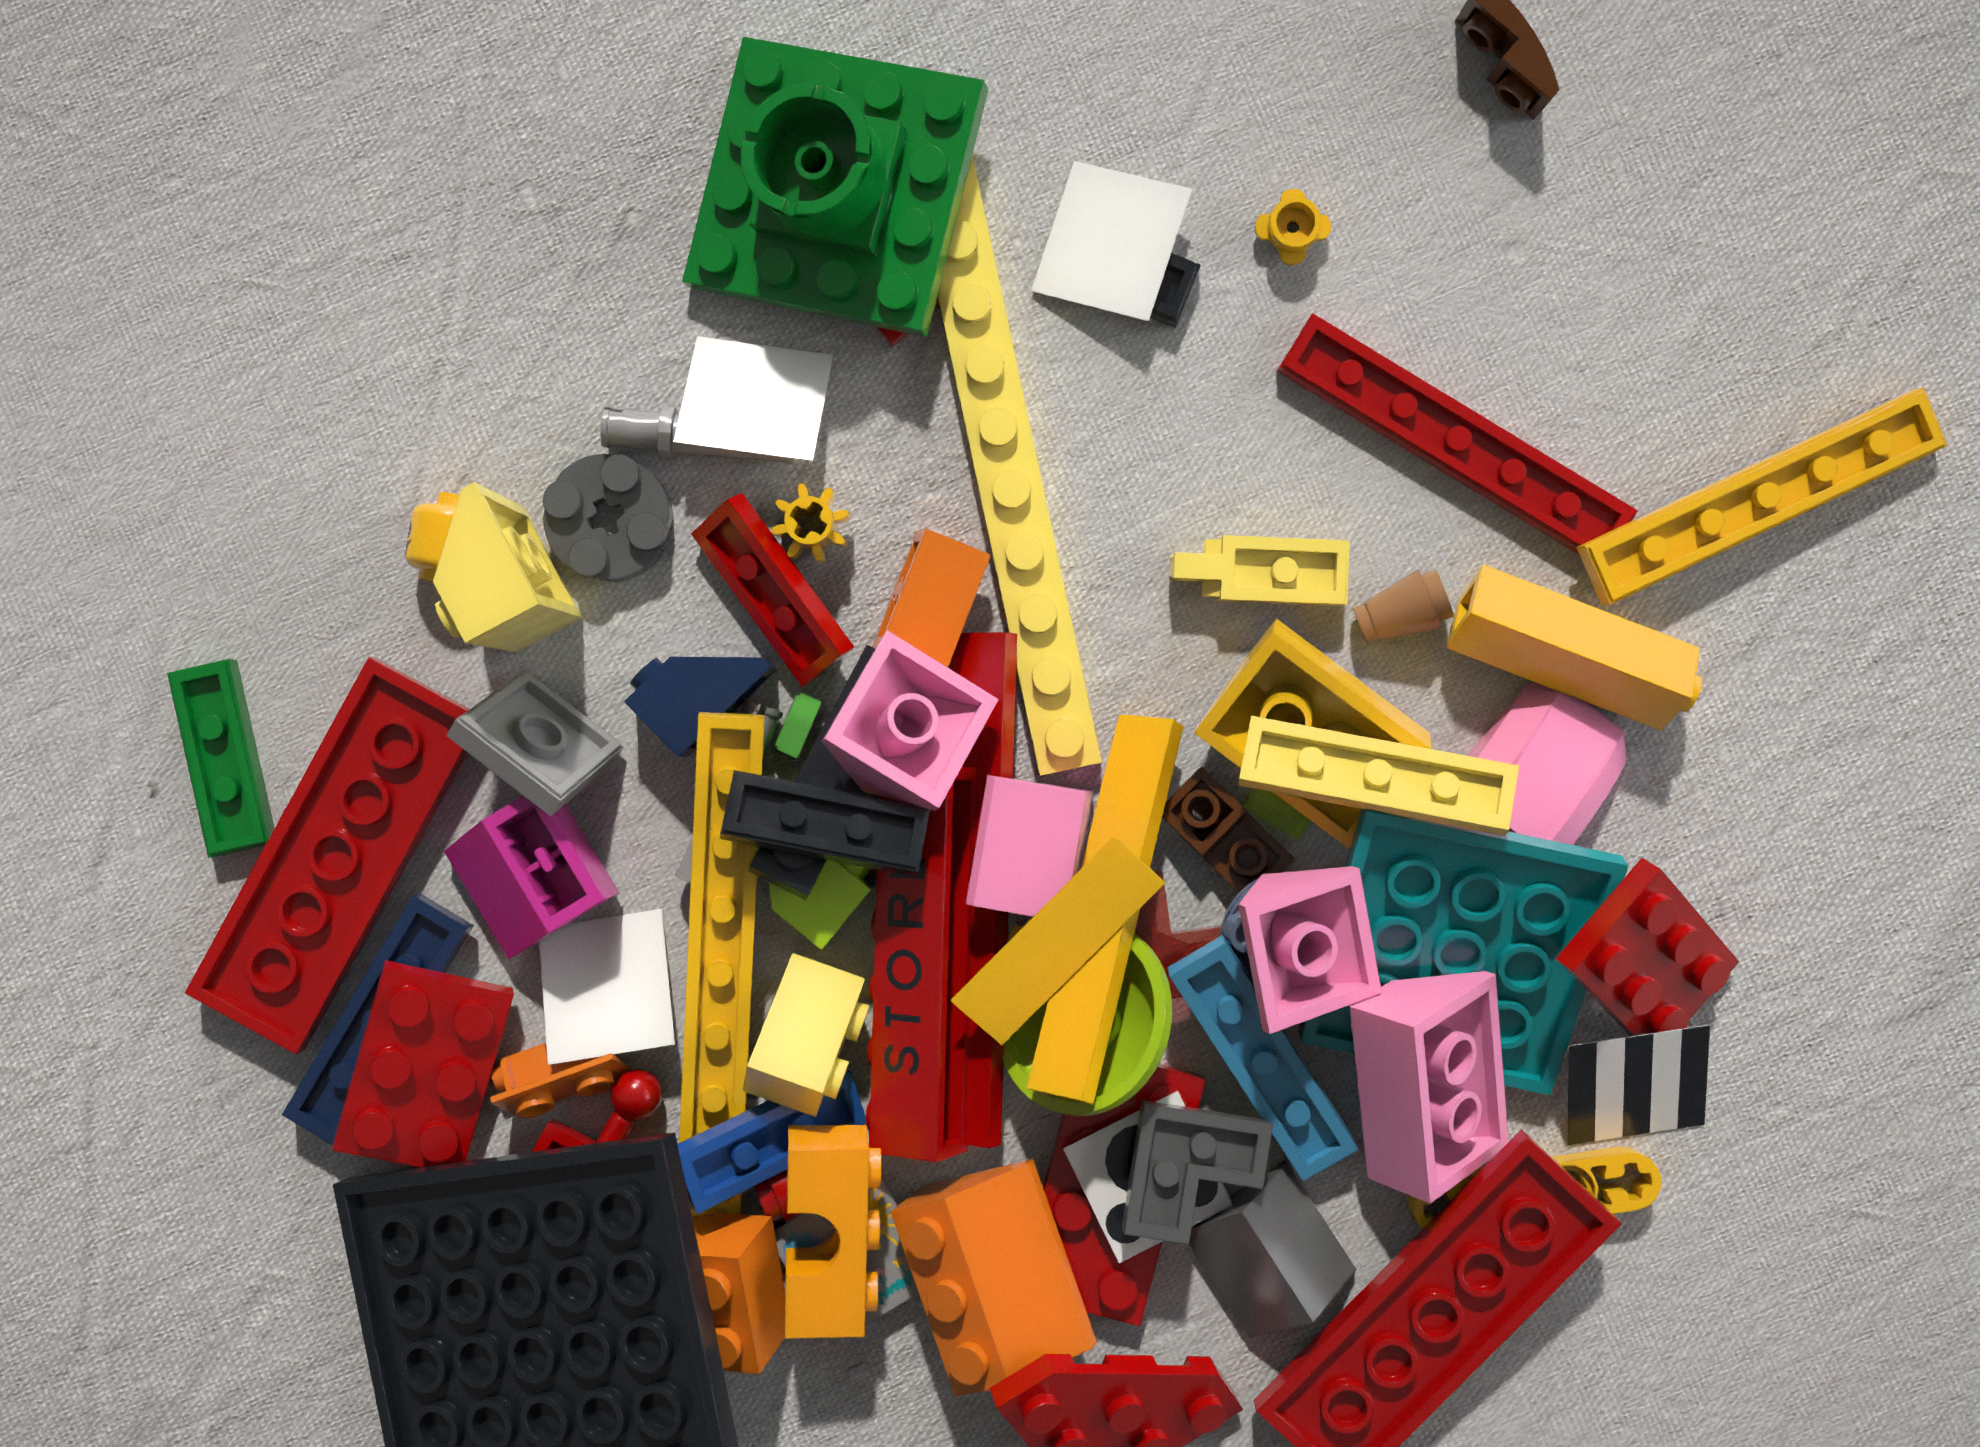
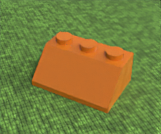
M1033 1159L926 1184L890 1211L954 1396L989 1391L990 1387L1044 1354H1070L1073 1358L1092 1349L1097 1344Z

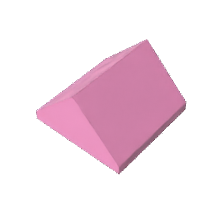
M887 630L827 731L822 743L862 791L936 811L940 808L999 699Z
M987 775L966 904L1034 917L1081 869L1094 792Z
M1350 866L1262 874L1238 904L1264 1032L1271 1034L1382 993L1360 868Z

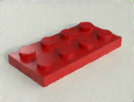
M1158 1064L1146 1084L1121 1105L1109 1111L1089 1116L1062 1114L1043 1189L1087 1313L1140 1327L1162 1242L1118 1263L1063 1148L1140 1110L1141 1100L1156 1102L1178 1091L1186 1107L1198 1109L1206 1081L1203 1075Z

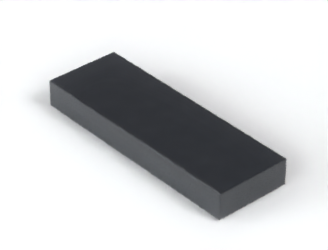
M734 770L720 839L917 877L930 809Z

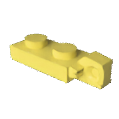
M1223 535L1219 539H1205L1204 553L1174 552L1173 555H1170L1169 581L1202 583V597L1217 598V601L1345 606L1348 604L1350 541Z

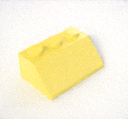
M475 482L463 487L433 579V583L442 599L435 603L436 611L449 634L455 639L462 637L463 641L468 644L517 653L583 618L525 507Z

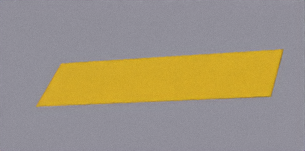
M1113 836L950 1001L999 1044L1003 1045L1166 882L1120 840Z

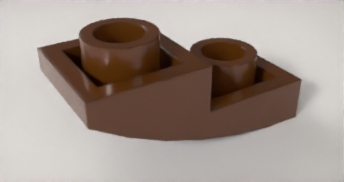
M1467 0L1455 21L1463 27V32L1472 45L1483 52H1493L1501 59L1486 80L1495 87L1497 97L1505 106L1518 113L1525 112L1535 120L1560 90L1545 49L1532 27L1510 0Z
M1202 766L1165 803L1162 818L1238 893L1248 884L1260 878L1262 874L1282 873L1295 861V858L1249 815L1247 809Z

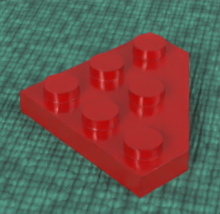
M1044 1354L989 1388L996 1408L1028 1447H1184L1203 1434L1218 1429L1226 1420L1243 1410L1234 1390L1210 1356H1187L1183 1365H1157L1153 1355H1105L1102 1364H1074L1070 1354Z

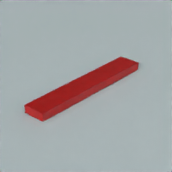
M1313 313L1308 318L1277 369V372L1578 555L1576 547L1631 522L1638 512L1632 506Z

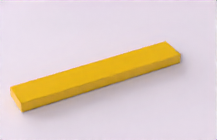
M1924 387L1910 390L1576 548L1601 605H1611L1948 445Z
M1119 714L1081 868L1113 836L1120 840L1150 868L1184 728L1176 720ZM1140 909L1048 999L1027 1089L1094 1104Z

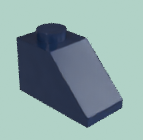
M670 656L664 663L655 658L644 666L631 680L630 685L635 691L624 702L677 757H689L697 749L699 712L733 714L743 704L744 699L749 698L778 669L769 660L762 657Z

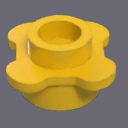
M1288 189L1282 193L1280 202L1270 214H1262L1257 218L1254 230L1260 240L1269 241L1280 252L1282 263L1288 266H1296L1304 261L1306 250L1315 241H1323L1328 237L1331 231V222L1326 215L1320 214L1317 206L1307 199L1301 190ZM1295 222L1299 227L1298 231L1295 233L1289 232L1287 224Z

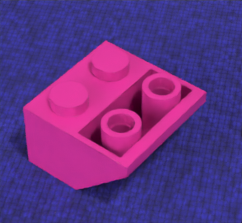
M521 796L481 820L444 850V853L509 960L620 894L567 804L555 814L549 816L525 796Z

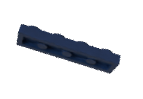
M421 893L412 895L283 1111L282 1116L333 1146V1140L385 960L446 973L474 925Z

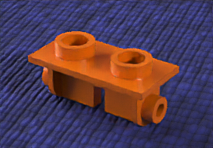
M543 1043L501 1058L500 1065L492 1069L491 1075L496 1089L499 1092H505L494 1095L490 1099L492 1104L518 1118H533L550 1112L555 1108L554 1102L574 1094L581 1097L594 1096L610 1090L615 1084L614 1080L624 1072L632 1070V1068L612 1053L601 1057L548 1065L547 1045Z

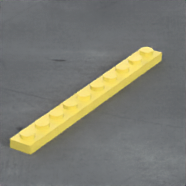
M972 154L938 292V301L1009 633L1017 634L1016 668L1039 775L1042 776L1102 763Z

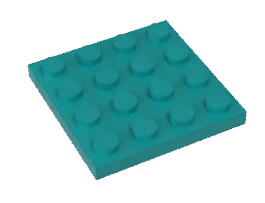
M1361 809L1345 867L1353 866L1360 868L1381 987L1392 980L1481 971L1496 974L1504 1086L1551 1096L1586 994V990L1555 958L1625 878L1628 864L1622 855L1509 831L1505 836L1369 809ZM1351 1005L1300 1023V1042L1355 1054L1351 1030Z

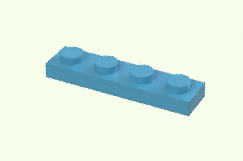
M1223 935L1167 967L1172 982L1261 1118L1273 1123L1272 1134L1303 1181L1359 1150L1351 1132L1285 1030L1282 1029L1271 1034L1263 1031L1254 983Z

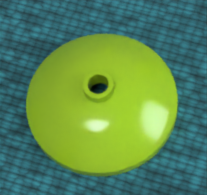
M1134 934L1093 1105L1027 1089L1048 1000L1004 1043L1003 1061L1008 1073L1018 1088L1036 1104L1048 1110L1072 1116H1089L1109 1111L1129 1100L1146 1084L1156 1070L1166 1049L1172 1023V996L1165 970L1148 944Z

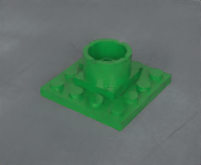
M743 37L682 282L691 289L927 337L989 90L983 79Z

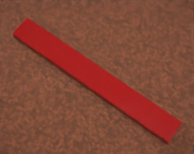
M961 633L951 658L952 671L999 699L962 767H977L975 846L987 775L1013 779L1017 634ZM973 906L971 979L1008 943V912ZM971 1018L969 1026L966 1145L989 1149L1001 1145L1004 1044H999Z

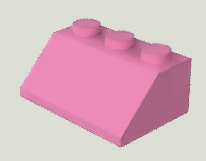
M1486 971L1392 980L1381 987V994L1350 1006L1367 1177L1370 1180L1429 1204L1492 1159L1509 1142L1496 974Z

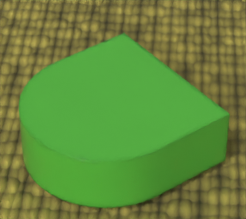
M802 692L800 695L796 694L774 743L775 752L793 760L798 759L822 701Z

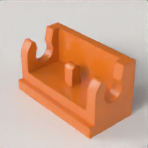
M929 529L917 530L872 647L876 649L883 635L888 630L948 668L991 554Z

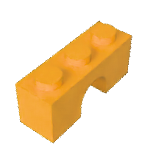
M788 1125L787 1213L817 1214L828 1219L836 1229L825 1242L817 1246L786 1248L785 1339L865 1337V1312H877L878 1274L877 1271H866L867 1250H879V1210H868V1188L881 1187V1148H869L866 1125Z

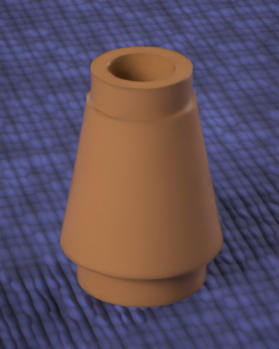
M1417 569L1366 600L1364 604L1353 608L1366 643L1377 639L1383 640L1441 629L1440 622L1454 617L1450 601L1436 569L1422 575Z

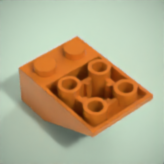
M710 1213L693 1216L723 1371L760 1374L785 1339V1288L772 1216Z

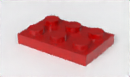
M1644 858L1638 861L1555 958L1630 1037L1687 1028L1688 1021L1711 994L1718 992L1726 984L1730 972L1739 963L1738 959L1662 869Z
M385 960L333 1140L332 1151L416 1167L466 1161L513 1000V988Z

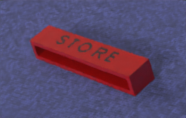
M961 767L940 808L936 811L930 810L917 877L874 869L877 876L876 908L871 919V932L875 939L874 973L869 984V995L873 1003L872 1037L867 1050V1058L871 1067V1093L865 1120L869 1130V1148H881V1155L939 1162L968 1151L966 1129L970 1018L950 1000L971 980L973 906L966 904L975 852L977 767ZM875 795V798L904 803L897 800Z

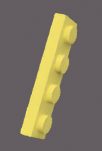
M1251 716L1238 785L1505 836L1510 828L1519 765Z

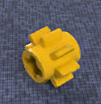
M800 483L798 485V499L794 500L791 504L778 499L775 502L777 507L785 514V524L776 525L771 529V532L775 537L784 538L791 536L794 539L788 549V556L790 558L797 559L805 548L811 550L815 559L822 564L825 563L824 549L834 543L839 547L846 548L847 542L838 534V524L845 523L852 517L848 510L841 509L832 512L829 508L835 498V492L832 488L828 487L823 491L820 498L811 496L806 486ZM818 509L822 510L820 519L826 525L825 531L821 535L811 531L805 539L801 538L804 529L797 523L798 518L802 513L807 516H813Z

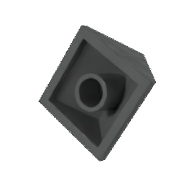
M1285 1160L1266 1172L1263 1189L1243 1187L1229 1196L1233 1203L1232 1206L1191 1227L1189 1245L1249 1338L1313 1323L1357 1270Z

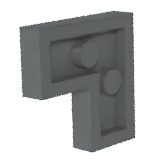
M1141 1100L1121 1228L1124 1235L1189 1244L1199 1179L1263 1189L1273 1123L1266 1119Z

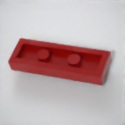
M743 493L728 498L691 533L802 687L815 681L855 648Z

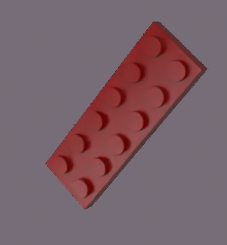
M368 657L187 987L186 995L294 1054H299L306 1050L468 754L467 751L446 735L454 721L470 710L469 708L377 658Z
M1521 1129L1253 1400L1256 1412L1295 1447H1399L1622 1223Z

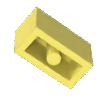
M792 953L747 1065L742 1091L814 1117L817 1116L824 1095L836 1099L849 1064L848 1061L838 1058L845 1038L855 1042L858 1041L870 1005L859 1002L865 978Z

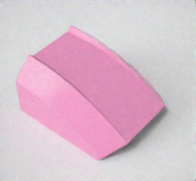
M1526 683L1467 756L1519 765L1509 832L1573 845L1609 794L1626 763L1624 731L1590 703L1538 683Z

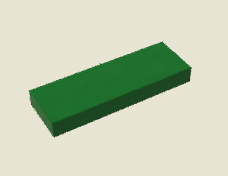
M226 659L167 673L208 858L265 846L274 830V823L238 661Z

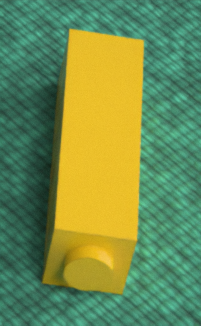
M1482 564L1457 601L1446 646L1447 649L1662 731L1680 711L1688 712L1700 694L1702 677L1696 675L1700 653L1699 647Z

